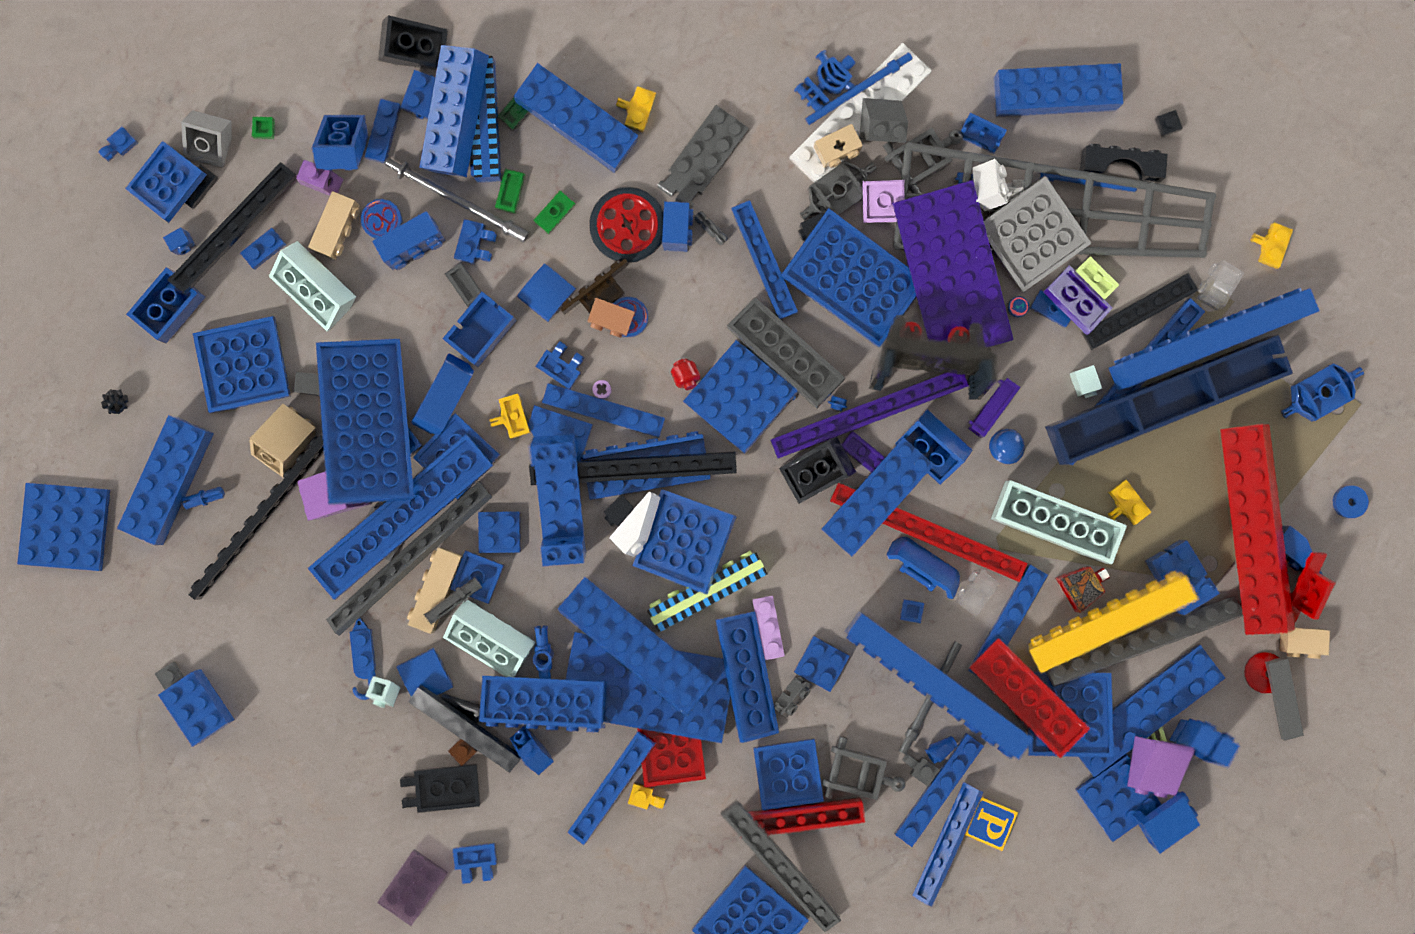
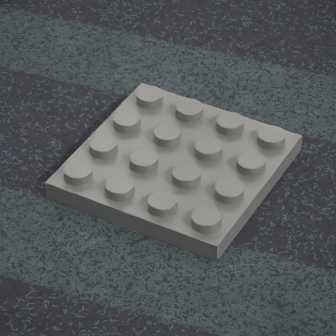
M1043 176L983 220L990 247L1022 292H1025L1091 244L1046 176Z

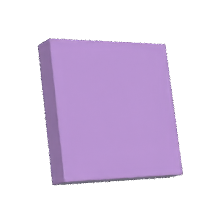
M905 180L863 181V223L897 222L892 203L905 200Z

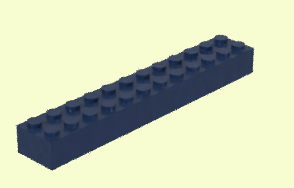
M1279 335L1265 337L1045 426L1059 465H1069L1293 374L1287 356L1276 358L1272 356L1285 353Z

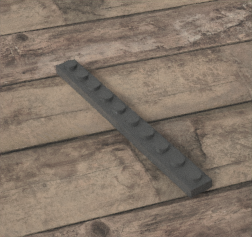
M478 481L326 619L335 634L340 636L492 498L483 484Z
M1232 596L1186 615L1093 648L1046 670V674L1052 686L1056 687L1243 617V611L1236 597Z

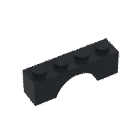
M1089 144L1081 151L1080 171L1103 174L1109 165L1124 163L1136 171L1139 180L1160 183L1166 178L1168 154L1161 153L1160 150L1145 152L1141 151L1140 148L1125 150L1121 149L1120 146L1105 148L1101 147L1100 144Z

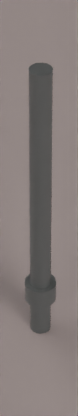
M956 641L940 669L945 675L948 674L962 647ZM930 694L927 695L911 728H908L905 733L906 738L899 749L905 755L913 740L916 741L919 735L918 731L933 703L930 700Z

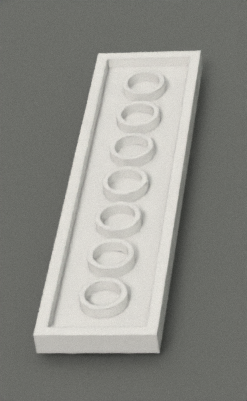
M902 43L869 77L885 68L887 63L893 59L896 61L908 52L913 58L911 61L901 66L900 70L896 73H890L840 105L789 157L813 182H816L836 168H830V166L823 167L813 147L815 141L850 124L853 125L859 137L863 98L903 101L931 73V70L905 44ZM838 145L835 146V150H836V149H839L840 151H842L843 146H842V147H838Z

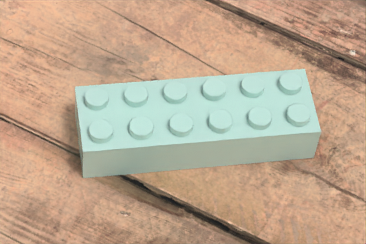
M1011 480L1005 481L991 520L1105 564H1113L1127 526Z

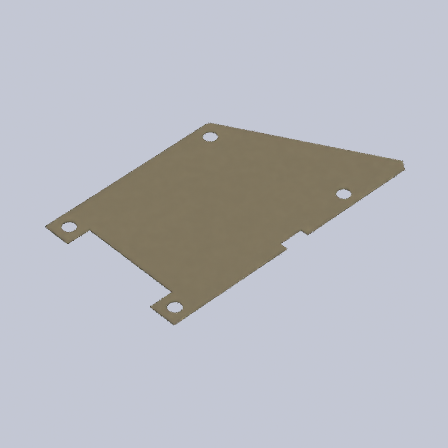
M1207 279L1191 299L1202 308V300L1207 296H1212L1217 301V308L1213 312L1205 311L1189 331L1221 319L1234 303L1231 298ZM1238 343L1236 345H1233L1231 347H1228L1226 349H1223L1221 351H1218L1196 361L1190 362L1188 364H1185L1183 366H1180L1178 368H1175L1173 370L1146 380L1141 387H1144L1146 385H1149L1151 383H1154L1156 381H1159L1161 379L1184 371L1188 368H1191L1193 366H1196L1198 364H1201L1203 362H1206L1208 360H1211L1213 358H1216L1218 356L1241 348L1242 346ZM1281 378L1076 461L1073 465H1059V462H1057L1035 490L1050 496V486L1059 483L1065 489V494L1060 500L1110 519L1108 513L1116 508V504L1108 492L1122 481L1127 480L1150 509L1151 513L1136 525H1133L1123 514L1114 520L1127 526L1113 564L1102 563L1007 525L996 537L999 550L1153 575L1145 560L1160 551L1165 552V548L1178 540H1187L1201 564L1206 556L1216 558L1217 568L1212 572H1207L1208 574L1205 576L1211 578L1212 582L1216 584L1236 561L1220 429L1258 424L1270 425L1279 505H1281L1362 404L1354 399L1344 405V410L1341 414L1334 415L1330 412L1312 422L1296 412L1284 418L1281 410L1288 408L1292 404L1291 386ZM1329 389L1323 394L1326 398L1330 395Z

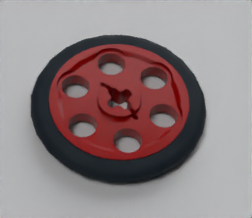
M634 187L617 188L603 195L595 204L589 221L590 235L598 250L606 257L615 261L626 259L628 263L637 262L653 254L660 246L663 235L664 212L658 201L648 192ZM629 199L634 202V207L631 210L623 208L622 205L625 200ZM608 209L616 211L614 219H607L605 217V212ZM643 210L650 211L651 218L644 221L640 218V213ZM622 215H624L625 219L628 222H633L631 224V230L633 232V235L627 227H622L624 226V219ZM607 229H612L616 233L615 237L611 240L604 237V232ZM643 230H647L651 234L650 238L646 241L639 238V233ZM624 240L632 241L633 246L630 250L622 249L621 243Z

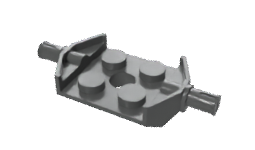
M844 161L808 187L810 205L803 212L799 213L802 219L805 221L812 214L819 215L823 213L824 215L828 208L837 215H840L863 198V181H867L868 175L877 170L874 163L871 162L865 168L860 169L853 163ZM835 185H842L844 193L841 195L835 194L833 187Z

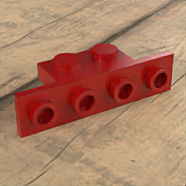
M1311 552L1310 556L1306 559V565L1302 574L1297 579V585L1291 593L1294 625L1300 612L1313 620H1318L1334 588L1335 582L1319 573L1327 557L1325 553Z

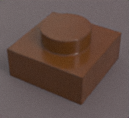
M462 739L448 750L461 766L478 751Z

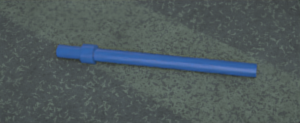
M908 52L896 61L893 59L887 63L885 68L806 117L807 124L811 125L890 73L894 74L899 71L901 66L913 59L911 54Z

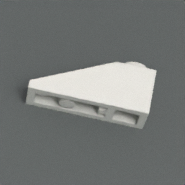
M648 492L610 536V539L624 554L633 557L638 555L648 541L660 497L657 494Z

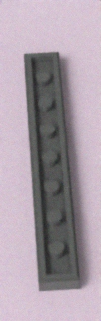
M738 800L721 811V816L824 932H827L841 921L836 911Z

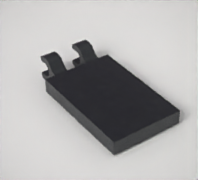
M477 764L415 770L414 776H405L400 779V787L415 786L416 797H404L402 799V808L417 807V813L480 807Z

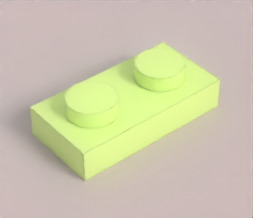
M1091 256L1075 270L1104 300L1119 286Z

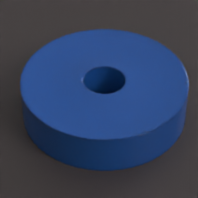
M1358 486L1341 487L1333 496V507L1337 514L1344 518H1358L1362 516L1369 505L1366 492ZM1350 498L1353 500L1352 505H1349L1348 500Z

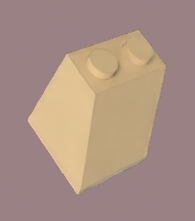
M282 404L250 437L251 455L283 477L284 473L293 467L298 456L305 451L311 440L316 436V427L311 420L303 419L299 416L293 407H287Z

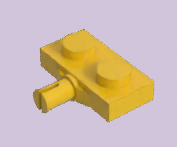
M637 86L630 102L618 98L616 106L627 109V118L624 124L626 127L644 132L656 92Z
M1274 222L1270 225L1265 237L1254 233L1251 242L1261 245V254L1258 262L1276 269L1280 268L1293 229Z
M519 394L498 399L501 407V416L489 419L491 427L504 424L510 439L529 434L530 430Z
M1127 480L1122 481L1108 492L1116 504V508L1108 513L1112 520L1123 514L1133 525H1136L1151 513L1150 509Z

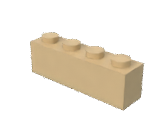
M442 547L438 548L437 551H433L430 557L431 567L429 570L426 569L422 581H425L422 589L419 588L415 595L416 605L410 609L407 616L409 626L429 634L435 633L440 618L431 625L423 614L449 596L451 592L450 587L463 555Z

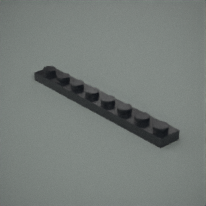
M280 162L171 275L168 282L186 295L297 178L296 174Z

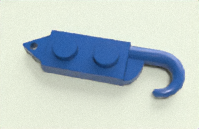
M360 617L356 621L353 630L349 632L353 670L358 678L368 679V685H370L373 676L376 677L372 629H369ZM353 687V694L358 699H370L366 697V694H360L357 688Z

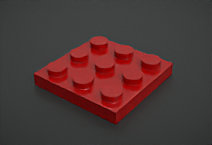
M637 728V732L640 731L656 743L642 762L644 787L706 779L701 739Z

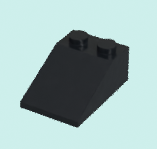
M388 15L382 20L378 61L402 66L437 69L441 45H446L448 29Z
M837 436L779 468L798 504L856 473Z

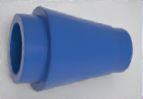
M950 736L930 744L929 748L926 749V753L934 764L937 762L941 763L958 745L955 739Z

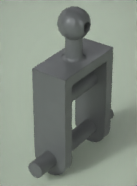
M930 128L909 142L925 145L923 142L928 139L932 146L946 148L951 144H960L963 140V134L960 130L955 129L949 133L947 138L940 141L934 129ZM887 142L883 145L888 154L884 159L887 163L892 161L900 175H902L903 162L899 156L904 154L905 144L895 150L891 143ZM921 153L929 169L914 178L910 175L908 190L910 189L912 193L922 194L917 184L950 165L952 158L939 156L941 161L936 163L931 154Z
M842 736L839 737L838 745L832 746L831 752L835 753L829 779H823L822 785L827 787L824 797L832 799L834 790L837 789L877 800L881 784L891 786L896 792L904 790L906 782L902 777L890 778L884 776L887 764L885 759L845 749L848 738ZM843 756L863 761L857 787L837 782ZM871 763L877 764L878 767L872 790H867L865 786Z

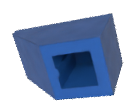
M526 725L509 738L523 763L536 774L540 775L554 762L544 745L526 728Z

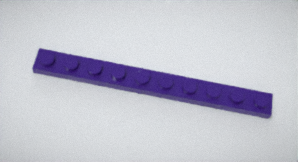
M962 367L773 438L770 441L776 457L779 459L961 390L969 385Z

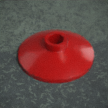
M1260 652L1253 655L1247 661L1244 675L1248 685L1253 690L1260 693H1272L1269 677L1265 675L1267 671L1265 662L1278 659V656L1269 652Z

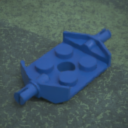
M1336 364L1328 365L1323 370L1291 386L1292 404L1288 408L1281 410V414H1284L1283 417L1287 418L1296 412L1311 422L1320 419L1354 400L1356 393L1354 381L1356 378L1364 375L1363 369L1358 367L1352 372H1347L1343 367ZM1324 386L1330 390V395L1327 398L1321 394V389Z

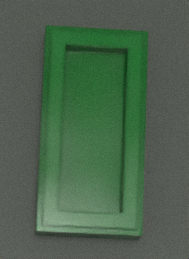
M509 169L504 170L495 205L496 209L516 213L525 173Z

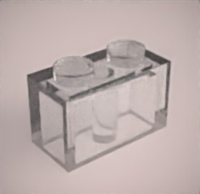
M1224 260L1218 264L1214 263L1207 273L1209 274L1208 279L1204 280L1197 290L1199 294L1196 299L1216 311L1225 307L1244 275V272Z

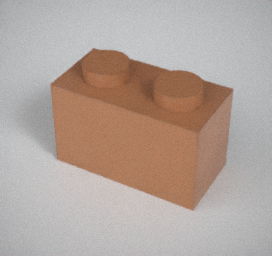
M595 298L587 322L591 323V328L599 331L605 328L611 330V335L621 338L622 335H627L635 312Z

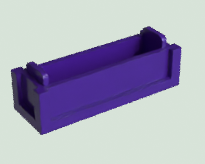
M1008 378L1006 380H998L999 387L975 420L968 422L970 424L968 429L980 438L986 436L1021 388Z

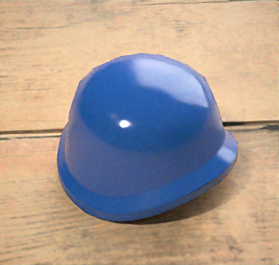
M1003 429L992 436L989 442V449L991 455L997 461L1003 464H1013L1023 456L1025 444L1022 436L1017 431Z

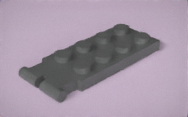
M715 105L669 168L671 173L665 182L661 180L657 187L670 197L675 192H678L679 195L676 201L689 203V209H692L694 206L692 201L698 193L703 194L746 135L749 128Z

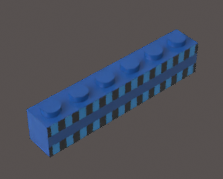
M493 56L488 58L471 151L473 164H470V172L477 183L501 181L496 65Z

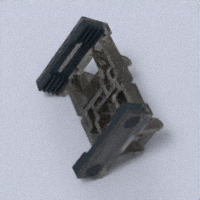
M898 315L894 318L886 341L873 363L869 389L881 391L884 379L890 376L892 368L955 373L969 377L968 385L970 387L968 388V395L970 396L968 400H981L997 382L996 354H993L991 349L985 346L982 326L979 323L971 324L969 331L962 326L953 328L948 335V342L921 340L922 331L919 324L915 322L906 323L905 317Z

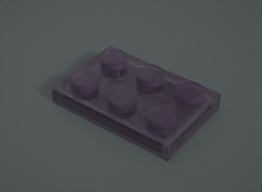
M414 849L377 903L412 926L448 872Z

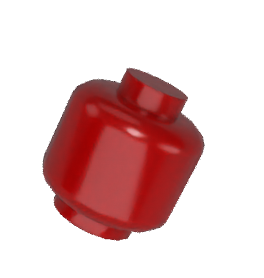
M685 358L673 364L671 375L675 385L678 388H685V390L695 388L697 386L696 383L700 380V374L695 362Z

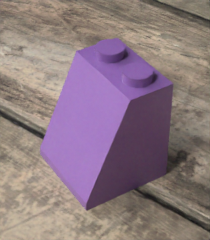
M326 471L297 481L308 521L322 519L372 504L371 502L328 505Z
M1135 736L1128 786L1135 788L1136 793L1148 795V791L1154 792L1155 796L1167 798V794L1176 795L1194 753V748Z

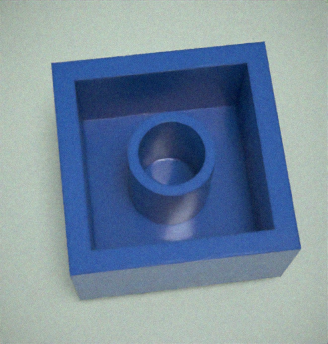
M664 202L663 251L688 252V246H692V230H689V226H693V209H689V203Z

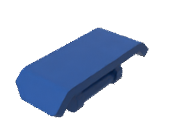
M450 353L446 356L444 363L411 421L413 425L430 434H441L474 373V370L467 362Z
M899 537L892 542L887 552L888 559H898L903 562L899 571L906 573L927 587L931 592L936 586H939L946 591L948 599H954L960 583V575L957 569L908 537Z

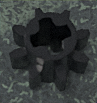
M110 389L106 394H102V408L107 409L108 414H120L124 409H128L126 404L129 402L128 397L123 395L121 389Z

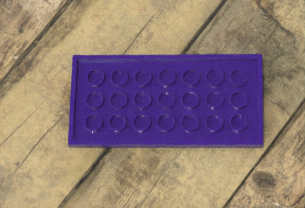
M973 180L892 203L933 362L1014 340L979 202H976L978 197ZM957 326L966 328L970 333L969 342L961 349L953 348L948 342L949 333Z

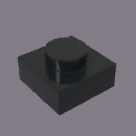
M1176 110L1155 118L1161 137L1183 129Z

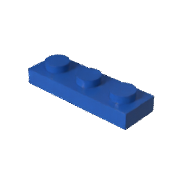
M380 99L365 154L366 159L384 163V160L388 158L401 110L400 103Z

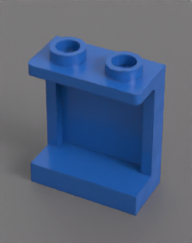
M1177 791L1176 795H1173L1174 797L1147 816L1140 810L1133 814L1149 844L1159 854L1200 826L1196 818L1198 814L1191 805L1189 806L1190 799L1183 791Z

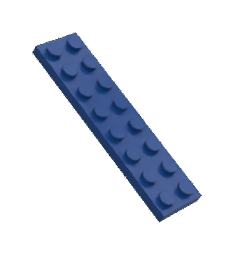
M1195 646L1112 709L1114 757H1079V759L1091 775L1096 777L1133 749L1135 736L1149 737L1226 679L1202 646Z

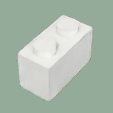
M996 159L972 167L974 185L978 197L976 202H979L980 207L987 211L1008 203L1007 194H1009V190L1005 183V177H1007L1005 167L1000 165Z

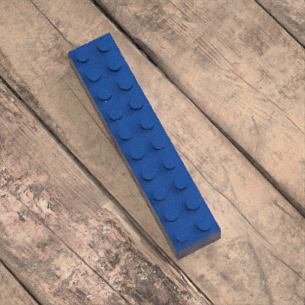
M1298 288L1114 361V366L1109 367V371L1117 390H1121L1317 313L1320 310L1311 288L1304 291Z
M861 612L857 613L844 631L848 634L846 638L856 646L859 644L865 646L864 652L874 659L876 656L881 658L880 663L890 671L896 669L898 677L908 684L910 681L915 683L913 687L924 696L930 694V700L942 709L944 706L949 708L946 712L958 721L964 719L965 722L963 724L976 734L980 731L982 733L980 737L993 747L995 744H998L997 749L1008 758L1012 759L1014 756L1019 760L1033 741V738Z

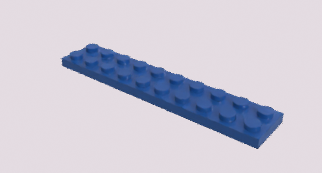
M465 434L413 478L414 499L386 501L309 566L308 570L329 595L336 600L494 465L472 439Z

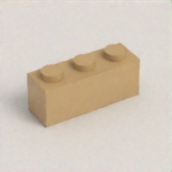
M332 191L308 248L336 260L337 256H340L343 252L345 238H348L351 233L353 219L358 217L360 208H358L359 204L353 199Z

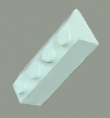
M298 241L280 250L269 275L279 287L327 332L350 310L356 298L345 285Z
M469 600L463 601L453 614L443 636L447 641L505 677L516 676L535 644V641L531 640L528 636L523 635L512 628V626L499 620L493 614L486 612Z

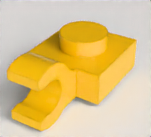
M634 782L628 804L646 810L649 804L663 809L666 799L652 795L654 788L644 787V785Z

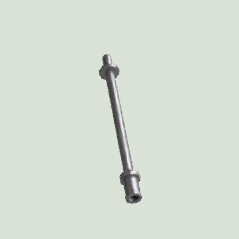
M389 158L384 160V164L387 167L398 172L397 177L399 179L406 176L500 227L504 235H510L522 243L527 240L530 232L514 224V221L511 219L504 221L408 169V162H404L401 165Z

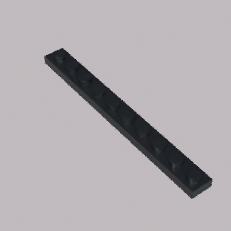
M320 434L319 437L316 436L311 440L310 448L306 453L302 452L298 456L296 465L284 473V479L270 490L271 495L268 499H264L257 506L258 511L254 516L251 515L245 520L244 528L231 537L230 545L227 548L224 547L218 553V559L204 570L205 575L202 579H198L191 586L192 591L188 594L192 599L199 600L205 596L298 483L297 481L303 477L324 451L323 435Z
M736 451L577 461L579 483L737 473ZM530 463L529 473L532 486L537 485L535 466H531Z

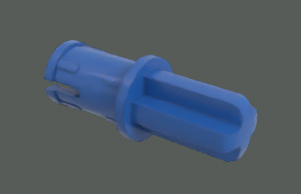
M216 487L207 491L200 490L197 494L183 497L182 501L186 502L182 504L186 510L200 505L207 506L209 502L224 498L225 492L222 487Z

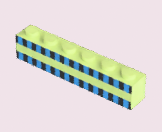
M748 551L740 556V561L734 563L731 560L722 565L723 570L715 573L708 594L686 587L687 589L679 592L677 589L667 595L669 599L663 602L658 599L649 604L650 609L647 612L658 633L766 576L768 573L756 552L752 554L751 551Z

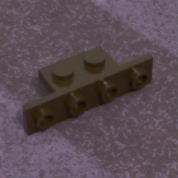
M617 260L610 266L611 270L606 274L604 272L600 273L595 277L593 284L582 287L578 291L579 295L565 300L561 308L563 314H567L580 303L590 314L595 298L614 303L623 296L625 292L613 277L628 266L627 260Z

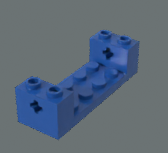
M574 434L533 437L529 448L531 466H535L543 536L540 546L542 566L584 563L586 545Z

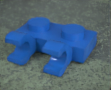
M464 219L454 259L475 264L476 259L490 262L492 254L486 250H479L481 239L495 242L497 234L493 231L484 230L485 225L482 223Z
M559 341L552 353L548 350L545 351L535 367L566 388L571 389L581 374L577 368L583 362L584 357L576 352L570 363H566L560 357L568 346Z
M495 843L453 848L455 870L461 869L462 884L473 881L471 868L482 867L483 881L493 879L491 865L497 864Z

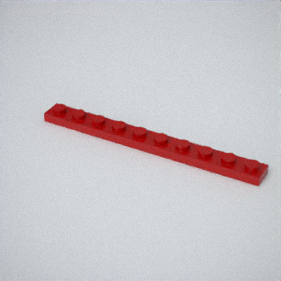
M837 483L830 502L842 506L855 492V489ZM897 507L882 523L1017 582H1020L1027 566L1026 562Z

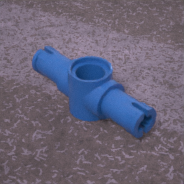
M541 625L535 626L536 644L534 645L533 663L538 671L539 679H551L554 652L551 644L548 643V626L543 625V628H541ZM539 654H546L548 660H541Z

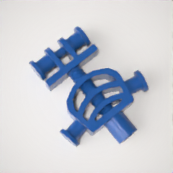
M826 50L821 51L816 55V59H819L822 63L818 66L816 74L819 85L816 86L806 77L804 83L801 82L794 89V92H798L802 96V101L807 99L809 101L807 106L812 107L816 112L830 102L823 94L824 90L835 95L840 94L844 89L849 91L855 85L850 82L852 75L848 71L856 64L850 55H847L839 62L834 56L828 58ZM822 70H823L824 75H825V77H826L825 79L822 78V75H821V71H822Z

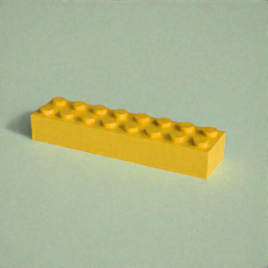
M1172 571L1164 576L1165 579L1159 582L1153 580L1145 584L1146 588L1140 591L1134 589L1126 593V597L1118 600V598L1107 602V606L1099 609V607L1088 611V615L1083 618L1075 617L1069 620V624L1064 627L1059 625L1050 629V633L1045 636L1040 634L1031 638V642L1028 643L1029 651L1040 672L1051 669L1198 600L1187 577L1182 572Z

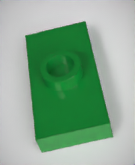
M560 190L533 221L549 235L576 204Z

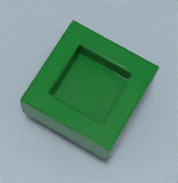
M252 117V137L254 139H274L275 119L273 117Z

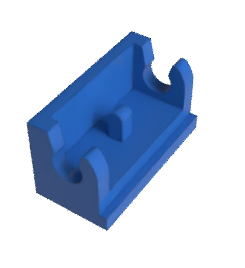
M972 113L968 115L961 129L964 140L993 154L1000 146V142L1007 131Z

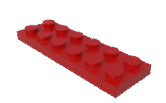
M999 638L969 666L1060 759L1090 729Z

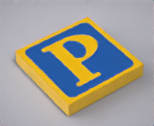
M981 797L965 835L1003 851L1018 812Z

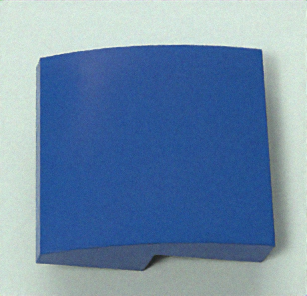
M544 263L521 289L517 297L549 322L561 309L562 303L573 295L576 288Z
M434 648L397 666L398 672L411 697L420 684L435 695L453 688V682L445 671L444 664Z

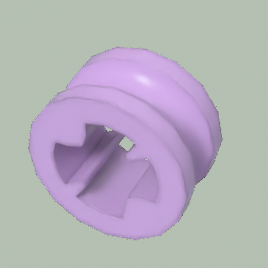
M599 380L594 383L592 390L597 398L605 399L610 396L611 386L607 381ZM600 384L601 386L603 384L607 386L605 388L607 393L604 395L603 393L601 395L597 394L599 391L597 387Z

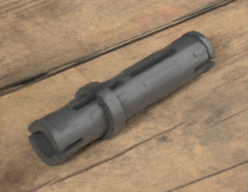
M473 577L468 583L460 588L457 587L454 593L423 615L432 625L463 601L466 602L467 598L481 589L482 586Z

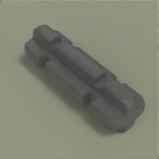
M703 211L695 215V221L699 225L702 224V228L712 238L715 237V241L719 245H723L728 240V236L724 232L721 233V229L710 218L707 219V215Z

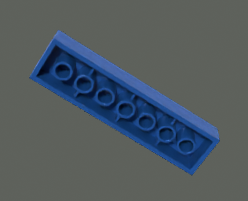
M586 577L581 580L558 608L564 617L686 717L714 683V681Z

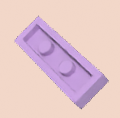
M773 596L752 599L765 660L784 657Z

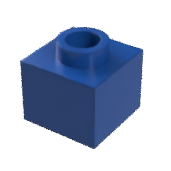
M181 227L163 237L170 251L176 255H184L191 251L190 248L195 246L188 231Z

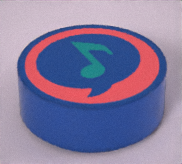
M1014 297L1008 303V312L1013 317H1022L1029 310V303L1024 297Z

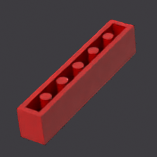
M860 797L749 812L768 835L865 823L863 802Z

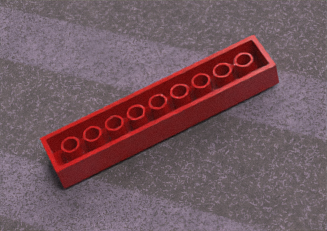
M1258 424L1220 429L1245 635L1290 633L1295 630L1270 425Z

